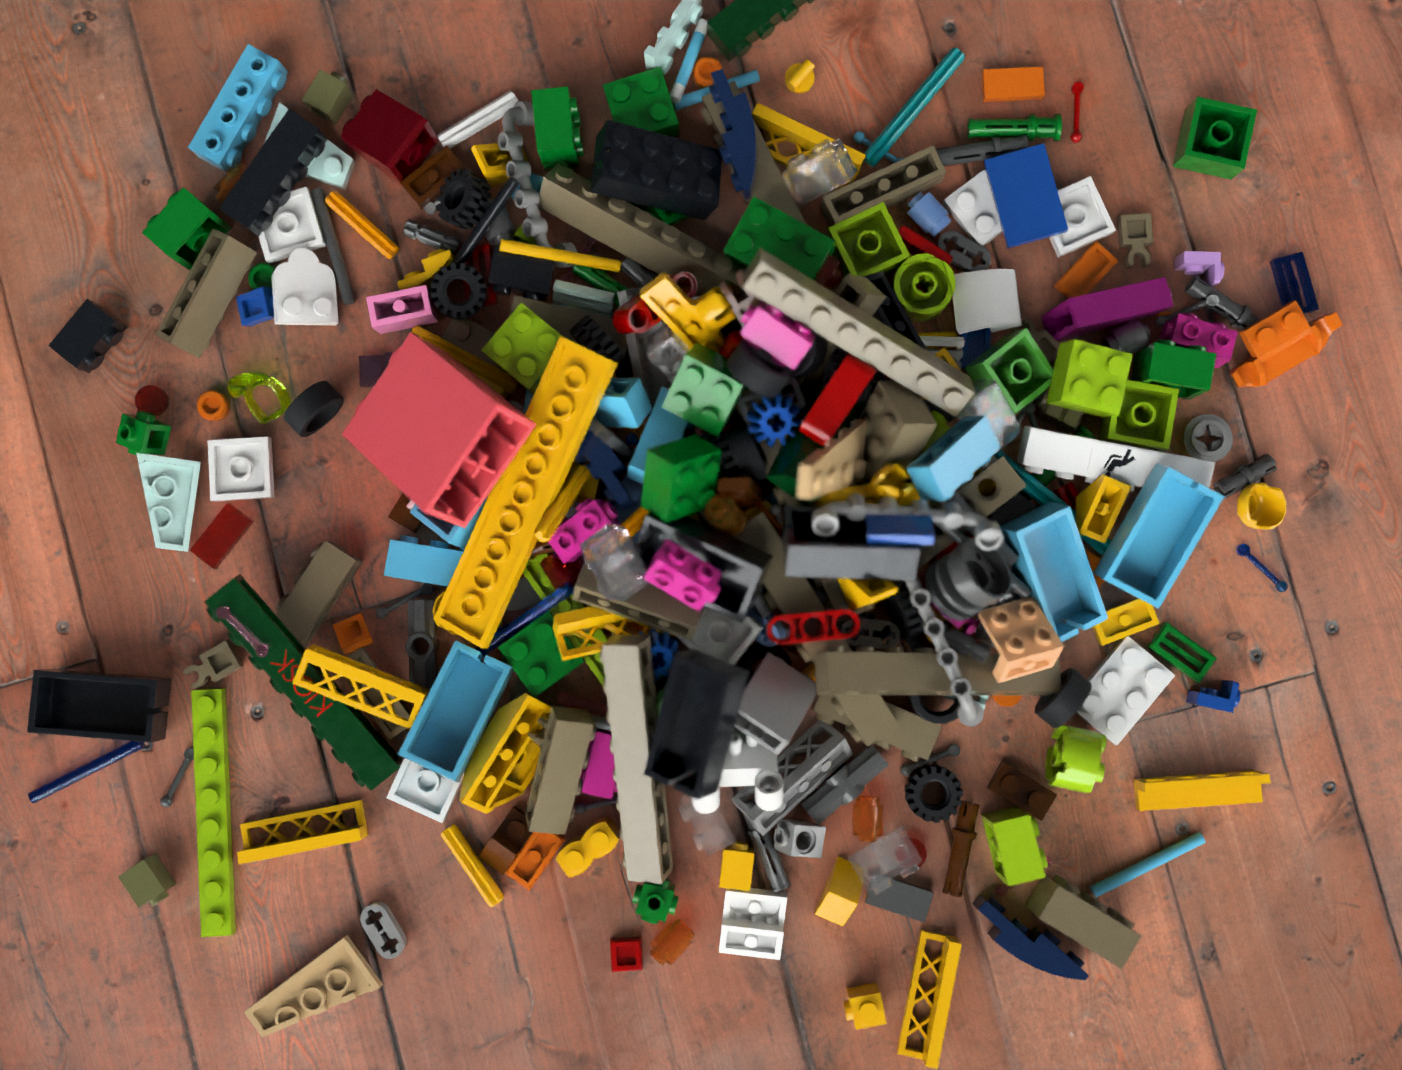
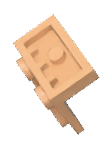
M1033 597L984 609L978 614V618L1000 654L999 660L992 672L998 683L1053 667L1064 648L1061 640Z

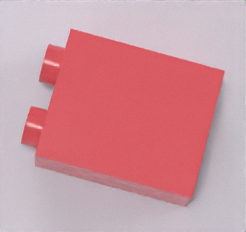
M410 332L401 347L397 348L391 355L388 366L368 396L358 404L354 417L342 435L423 512L466 528L537 424L450 353Z

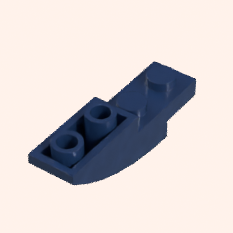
M720 69L711 73L712 85L708 86L714 104L720 102L723 113L719 114L726 133L722 134L723 145L719 147L724 163H731L734 174H731L730 177L736 193L742 191L746 200L751 198L756 174L754 122L746 93L733 96L724 71Z
M588 429L574 460L580 465L590 460L586 466L596 480L601 477L607 486L603 489V492L612 505L618 503L623 509H626L635 503L619 479V476L627 472L628 469L619 456L597 437L593 431Z
M980 894L972 903L994 924L987 934L993 941L1019 960L1039 970L1069 979L1086 980L1089 977L1081 968L1085 963L1071 950L1065 954L1058 948L1061 941L1049 930L1046 929L1042 933L1034 926L1030 931L1017 918L1010 921L1003 915L1006 909L993 897L987 901Z

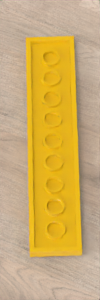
M559 337L525 413L537 425L490 491L433 618L434 621L482 649L489 648L538 540L533 535L534 529L544 514L555 503L618 363L565 337Z

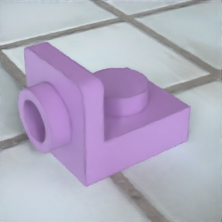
M1183 251L1174 258V271H1184L1185 275H1200L1204 273V281L1212 287L1219 284L1224 276L1225 266L1221 262V252Z

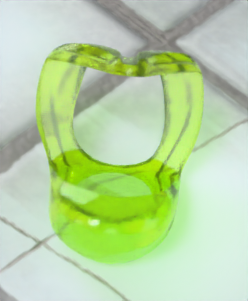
M249 372L232 377L227 383L230 396L233 398L244 396L249 410L260 424H267L278 418L291 404L290 396L285 387L278 380L264 373ZM260 385H266L271 388L281 405V408L270 416L265 414L253 397V390Z

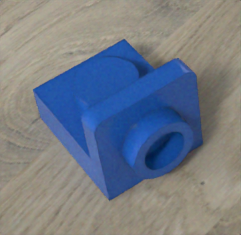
M260 287L236 297L242 326L252 327L274 319L272 288Z
M1222 680L1220 691L1206 687H1200V692L1188 691L1186 702L1233 713L1234 707H1237L1241 697V692L1238 689L1239 682Z

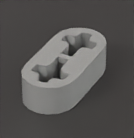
M381 901L372 902L365 907L360 915V921L377 952L386 959H393L400 955L407 945V938L390 908ZM371 909L375 913L379 911L382 913L383 916L379 919L382 927L377 920L370 921ZM385 932L390 939L396 938L398 940L395 946L396 950L393 947L387 948L385 946V943L388 941Z

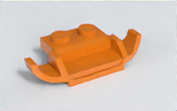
M1290 301L1239 331L1238 333L1251 357L1230 370L1229 374L1236 386L1259 387L1267 385L1271 380L1308 358L1318 355L1333 331L1343 325L1337 312L1321 316L1308 323L1297 301Z

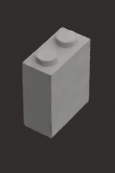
M768 652L745 686L734 727L776 755H779L790 742L816 696V683L809 676L801 674L786 664L780 657Z

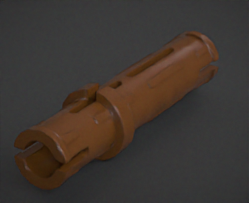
M969 801L962 802L959 808L956 827H952L951 834L954 835L944 888L942 889L944 894L950 892V896L962 897L972 840H976L977 836L974 830L980 805L976 803L973 805V802Z

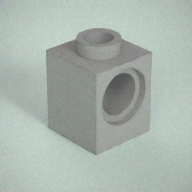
M782 818L778 822L774 833V849L789 856L821 858L826 827L807 820Z

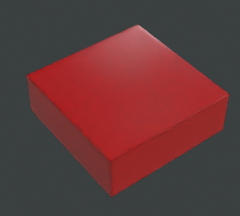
M641 936L610 939L612 972L643 970Z

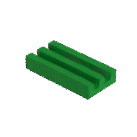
M1163 622L1160 626L1161 629L1154 634V639L1146 647L1193 681L1200 683L1217 658L1172 625ZM1167 632L1206 659L1205 663H1201L1165 637ZM1160 642L1199 669L1198 673L1158 646Z

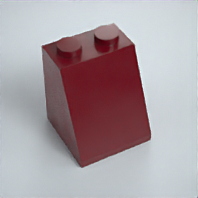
M375 89L372 95L364 98L359 112L353 119H349L345 123L340 138L350 149L399 185H401V181L423 164L439 143V139L427 119Z

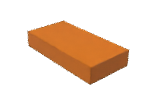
M1043 66L983 69L981 73L983 102L1042 100L1045 96Z
M1096 240L1054 284V287L1067 299L1086 295L1111 270L1118 260Z

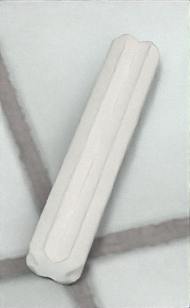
M509 91L439 133L438 138L443 147L447 145L450 149L502 118L509 109L514 107L518 101L517 97L512 91Z

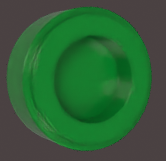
M266 263L255 265L248 274V282L253 290L260 287L272 288V274L275 268Z

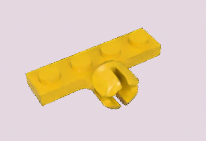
M663 272L640 289V297L690 349L698 342L717 353L720 352L726 339L720 332V329L737 318L731 309L732 306L726 297L722 295L723 292L720 286L713 287L698 299H691Z
M887 464L872 476L869 484L847 486L824 494L823 497L814 501L815 507H823L825 504L834 501L846 502L847 497L851 494L862 495L867 504H878L881 498L890 496L896 499L898 506L911 505L913 501L921 498L914 483H906L911 478L907 469L900 464Z

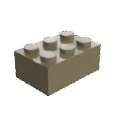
M878 381L859 418L867 420L863 460L866 462V472L862 478L863 484H869L872 476L887 464H900L907 468L920 456L937 425L920 395L897 381Z
M1045 874L1046 878L1039 880L1025 906L1039 919L1123 969L1141 938V935L1132 929L1135 924L1111 907L1107 909V906L1082 890L1080 895H1078L1080 890L1059 875L1055 874L1052 879Z

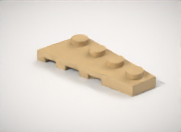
M854 419L851 421V428H843L839 431L838 439H829L825 443L823 450L817 449L799 464L797 498L812 499L862 481L866 472V462L863 460L867 420Z
M346 935L248 1008L244 1013L260 1036L264 1037L314 1014L322 1013L333 1006L353 1000L364 993L379 989L383 983L350 937Z

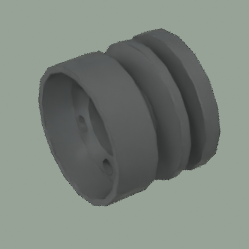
M975 537L967 539L950 553L934 561L926 569L925 574L926 590L929 592L932 602L940 612L950 619L957 621L968 620L976 613L983 611L986 606H991L1006 597L1011 591L1013 582L1010 567L997 548L993 550L981 549L977 545Z

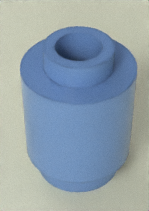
M921 192L918 193L907 204L911 208L907 214L926 234L930 233L933 238L952 221L947 216L949 212L930 192L926 195H923Z

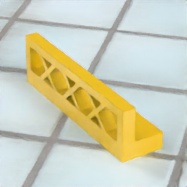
M757 102L752 112V117L758 127L768 131L771 141L766 142L767 147L773 146L774 151L771 149L769 151L774 161L834 190L855 182L863 166L865 154ZM774 135H777L781 138L775 139ZM789 141L795 144L798 154L785 157L780 154L777 144ZM816 154L822 158L824 167L812 170L806 166L804 157ZM827 160L834 164L828 165ZM842 167L852 173L846 185H843L833 179L831 170ZM826 172L828 177L822 175L821 173Z
M591 606L555 614L552 628L561 659L565 661L600 653L604 642L593 637L597 629L605 628L615 634L631 635L625 632L623 628L626 623L636 621ZM636 622V623H638V624H640L641 626L644 627V629L642 630V632H643L645 635H648L649 632H647V630H648V629L650 630L651 627H650V626H647V625H644V624H642V623ZM576 635L585 641L580 648L567 650L564 637Z
M315 644L306 648L293 680L295 685L411 729L430 690ZM309 663L321 668L325 677L324 680L314 683L303 679ZM329 671L336 673V675L330 676ZM341 676L349 678L355 691L345 695L339 693L333 680ZM358 682L367 686L360 688ZM327 683L329 688H326L321 685ZM370 688L380 690L385 702L376 706L370 705L366 702L362 692ZM357 694L359 700L352 698L351 696ZM388 694L395 696V698L389 699ZM401 699L413 703L414 707L409 719L397 715L392 703ZM387 706L389 712L381 708Z
M1258 770L1133 779L1136 810L1139 811L1263 802L1261 784L1271 783L1270 774Z
M362 799L241 823L240 829L244 849L237 852L238 863L244 864L364 839L368 836ZM355 808L358 825L347 827L337 820L343 810ZM337 811L334 817L328 814ZM321 815L330 822L324 832L317 833L307 826L314 816ZM307 817L304 823L298 820L300 818ZM285 821H291L300 828L294 838L288 839L278 832ZM277 823L274 829L269 826L270 824ZM333 825H335V826H337L338 828H340V829L331 830V828L333 827ZM261 827L270 834L264 844L253 846L250 828ZM303 831H305V832H307L308 834H310V835L301 836V834L303 833ZM274 837L277 838L278 840H280V841L271 842V840H272Z
M920 929L897 1054L922 1059L925 1067L938 1069L962 943L956 936ZM926 939L943 942L941 953L929 960L924 952ZM923 957L927 961L924 965H922ZM939 962L938 970H936L933 965ZM931 967L936 975L935 984L924 991L918 983L919 975ZM918 987L921 993L915 997L916 990ZM933 993L932 1001L928 998V995ZM925 998L930 1006L929 1015L917 1021L912 1013L913 1006ZM912 1018L915 1024L909 1027ZM925 1024H927L926 1032L922 1028ZM919 1029L924 1037L922 1050L906 1047L907 1036Z

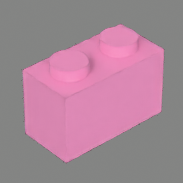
M427 285L366 297L371 326L380 334L409 329L416 325L423 326L439 322L437 309L431 297V290Z

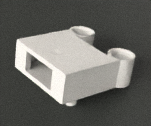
M734 727L717 791L699 800L692 798L693 807L700 813H711L719 807L720 787L755 786V801L758 807L766 811L776 810L783 803L784 782L778 772L777 755ZM765 789H773L774 791L768 792V791H764V790H765Z

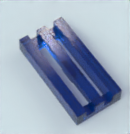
M1303 252L1271 260L1270 266L1282 306L1293 299V301H1297L1303 314L1319 310ZM1291 261H1294L1307 304L1305 307L1303 306L1299 292L1300 287L1297 278H1295Z

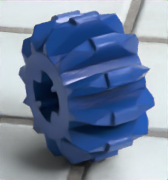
M779 393L770 400L768 397L761 395L763 403L759 404L756 401H752L751 406L756 412H749L746 415L747 419L752 422L748 426V430L750 433H756L755 439L758 442L766 439L768 446L772 447L775 444L776 438H778L780 443L785 445L786 439L784 436L786 434L796 437V432L792 426L801 425V420L795 417L800 410L797 405H791L793 400L790 396L781 399V394ZM777 414L779 420L774 419L775 423L770 424L768 418L771 417L773 419L772 415Z
M651 627L648 635H650L651 653L655 654L654 656L652 655L654 682H656L661 674L663 677L668 678L669 674L667 671L671 669L674 654L680 652L677 649L678 642L674 637H670L669 633L662 630L658 633L655 628ZM639 631V634H638V635H645V634H644L643 632Z

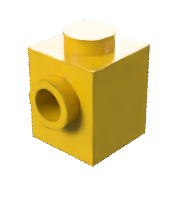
M876 982L846 988L848 1000L843 1001L847 1021L853 1020L856 1030L887 1024L881 993Z

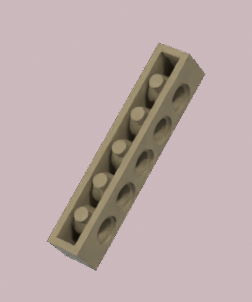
M992 455L991 461L980 467L982 471L969 481L961 484L957 488V492L963 498L970 501L972 508L979 515L986 518L1027 485L1003 455L998 459ZM983 479H992L996 483V491L990 496H984L978 491V485ZM936 500L929 504L932 509L942 510L944 506ZM963 525L959 527L964 533L968 531ZM944 532L940 534L934 533V545H922L918 569L953 543L954 540ZM889 579L893 584H896V583H899V582L902 581V580L897 581V580Z

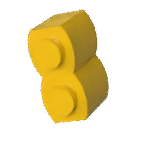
M609 817L600 818L587 828L584 835L576 836L569 840L562 847L555 860L568 877L577 876L591 865L594 858L605 856L614 849L620 838L619 830Z

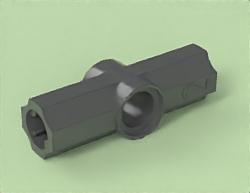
M435 599L408 600V640L406 641V652L409 655V681L431 689L437 677V651L439 649V640L436 637V623L433 620L432 612ZM420 637L426 639L429 643V650L426 654L419 652L416 647L417 640Z
M871 744L857 754L848 764L844 763L824 780L825 783L801 802V805L819 825L842 804L846 805L858 797L865 789V785L889 766V764Z

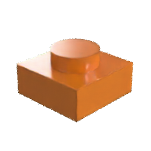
M362 613L332 625L345 655L373 643Z

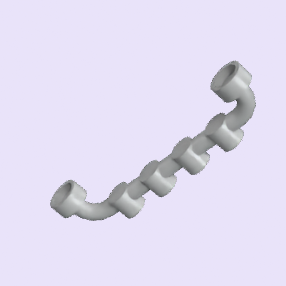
M517 101L514 107L504 114L502 120L504 132H501L498 136V146L502 151H510L512 161H509L506 165L507 177L513 176L520 182V189L514 194V202L518 208H526L528 218L522 224L524 235L526 237H534L536 245L553 248L546 237L548 231L547 222L544 218H541L538 209L539 193L532 188L530 181L531 165L528 161L524 160L522 153L523 137L519 132H516L514 122L518 126H532L534 124L533 104L531 101ZM558 243L554 247L555 249L577 252L576 247L572 243ZM555 261L558 267L574 266V264Z
M851 494L847 497L846 502L834 501L827 503L822 508L817 509L812 515L813 531L820 536H830L838 530V514L847 515L854 521L862 520L866 515H932L933 522L944 523L949 529H956L961 525L976 527L974 532L976 543L981 549H996L1003 541L1001 528L997 523L989 521L979 514L962 512L961 506L956 502H948L942 507V510L930 509L929 503L923 499L913 501L910 507L898 506L896 499L890 496L881 498L878 504H867L862 495Z
M916 573L915 580L902 581L906 582L911 593L910 601L918 608L922 617L925 634L931 637L936 648V659L945 668L950 679V690L959 699L960 704L957 708L959 720L966 726H976L983 719V708L971 697V685L961 675L957 666V654L953 649L949 648L943 635L944 625L935 617L929 604L931 596L928 591L922 588Z

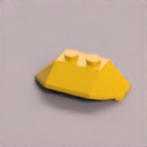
M525 693L497 710L465 769L459 799L461 803L487 814L493 811L495 807L506 804L524 793L535 775L541 750L539 744L535 743L528 736V733L538 734L542 730L543 726L537 720L538 718H544L548 721L551 710L550 705Z

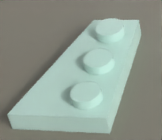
M682 0L671 16V26L669 29L663 26L657 34L658 39L655 48L649 45L644 51L646 71L661 67L663 74L666 75L674 60L672 58L677 48H683L689 35L687 32L692 23L697 24L704 10L702 0Z
M280 102L265 142L288 111V108ZM327 139L321 155L314 157L308 166L306 177L346 190L356 162Z
M136 453L155 548L188 552L201 462Z

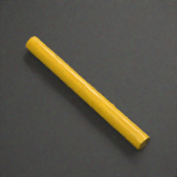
M501 239L499 244V251L613 272H619L621 268V260Z

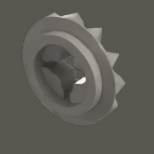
M1211 414L1200 415L1193 418L1184 428L1185 432L1182 441L1185 444L1186 453L1190 454L1193 458L1216 462L1224 458L1231 449L1233 442L1232 431L1229 425L1218 416ZM1205 430L1208 436L1218 438V440L1209 443L1208 448L1205 442L1196 440V438L1205 434Z

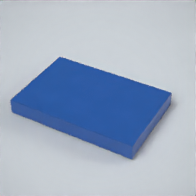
M1044 143L984 160L985 171L1007 249L1068 231Z

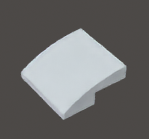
M987 269L954 275L956 285L952 297L956 330L959 334L990 328L991 332H997L1022 326L1014 269Z
M726 888L719 953L780 960L787 892H773V890L750 888V891Z

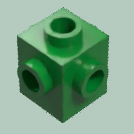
M137 410L136 415L122 414L116 443L128 448L127 452L136 455V453L165 455L171 426L156 420L155 414Z
M667 878L662 884L646 882L643 885L637 884L632 900L633 903L638 904L635 913L641 915L640 918L649 923L658 924L659 921L666 922L668 913L674 915L679 896L673 895L675 884L670 883V880ZM655 897L660 900L661 904L660 906L649 903V900Z

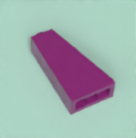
M1166 277L1069 298L1041 315L1044 329L1057 342L1122 325L1135 319L1140 320L1151 317L1173 307L1174 304Z

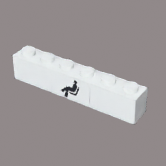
M1024 426L1016 461L1025 465L1024 470L1028 472L1043 474L1044 469L1054 470V476L1073 480L1074 474L1086 476L1085 482L1093 483L1103 474L1130 485L1129 491H1134L1135 486L1143 487L1156 463L1168 466L1208 488L1210 487L1215 462L1029 426Z

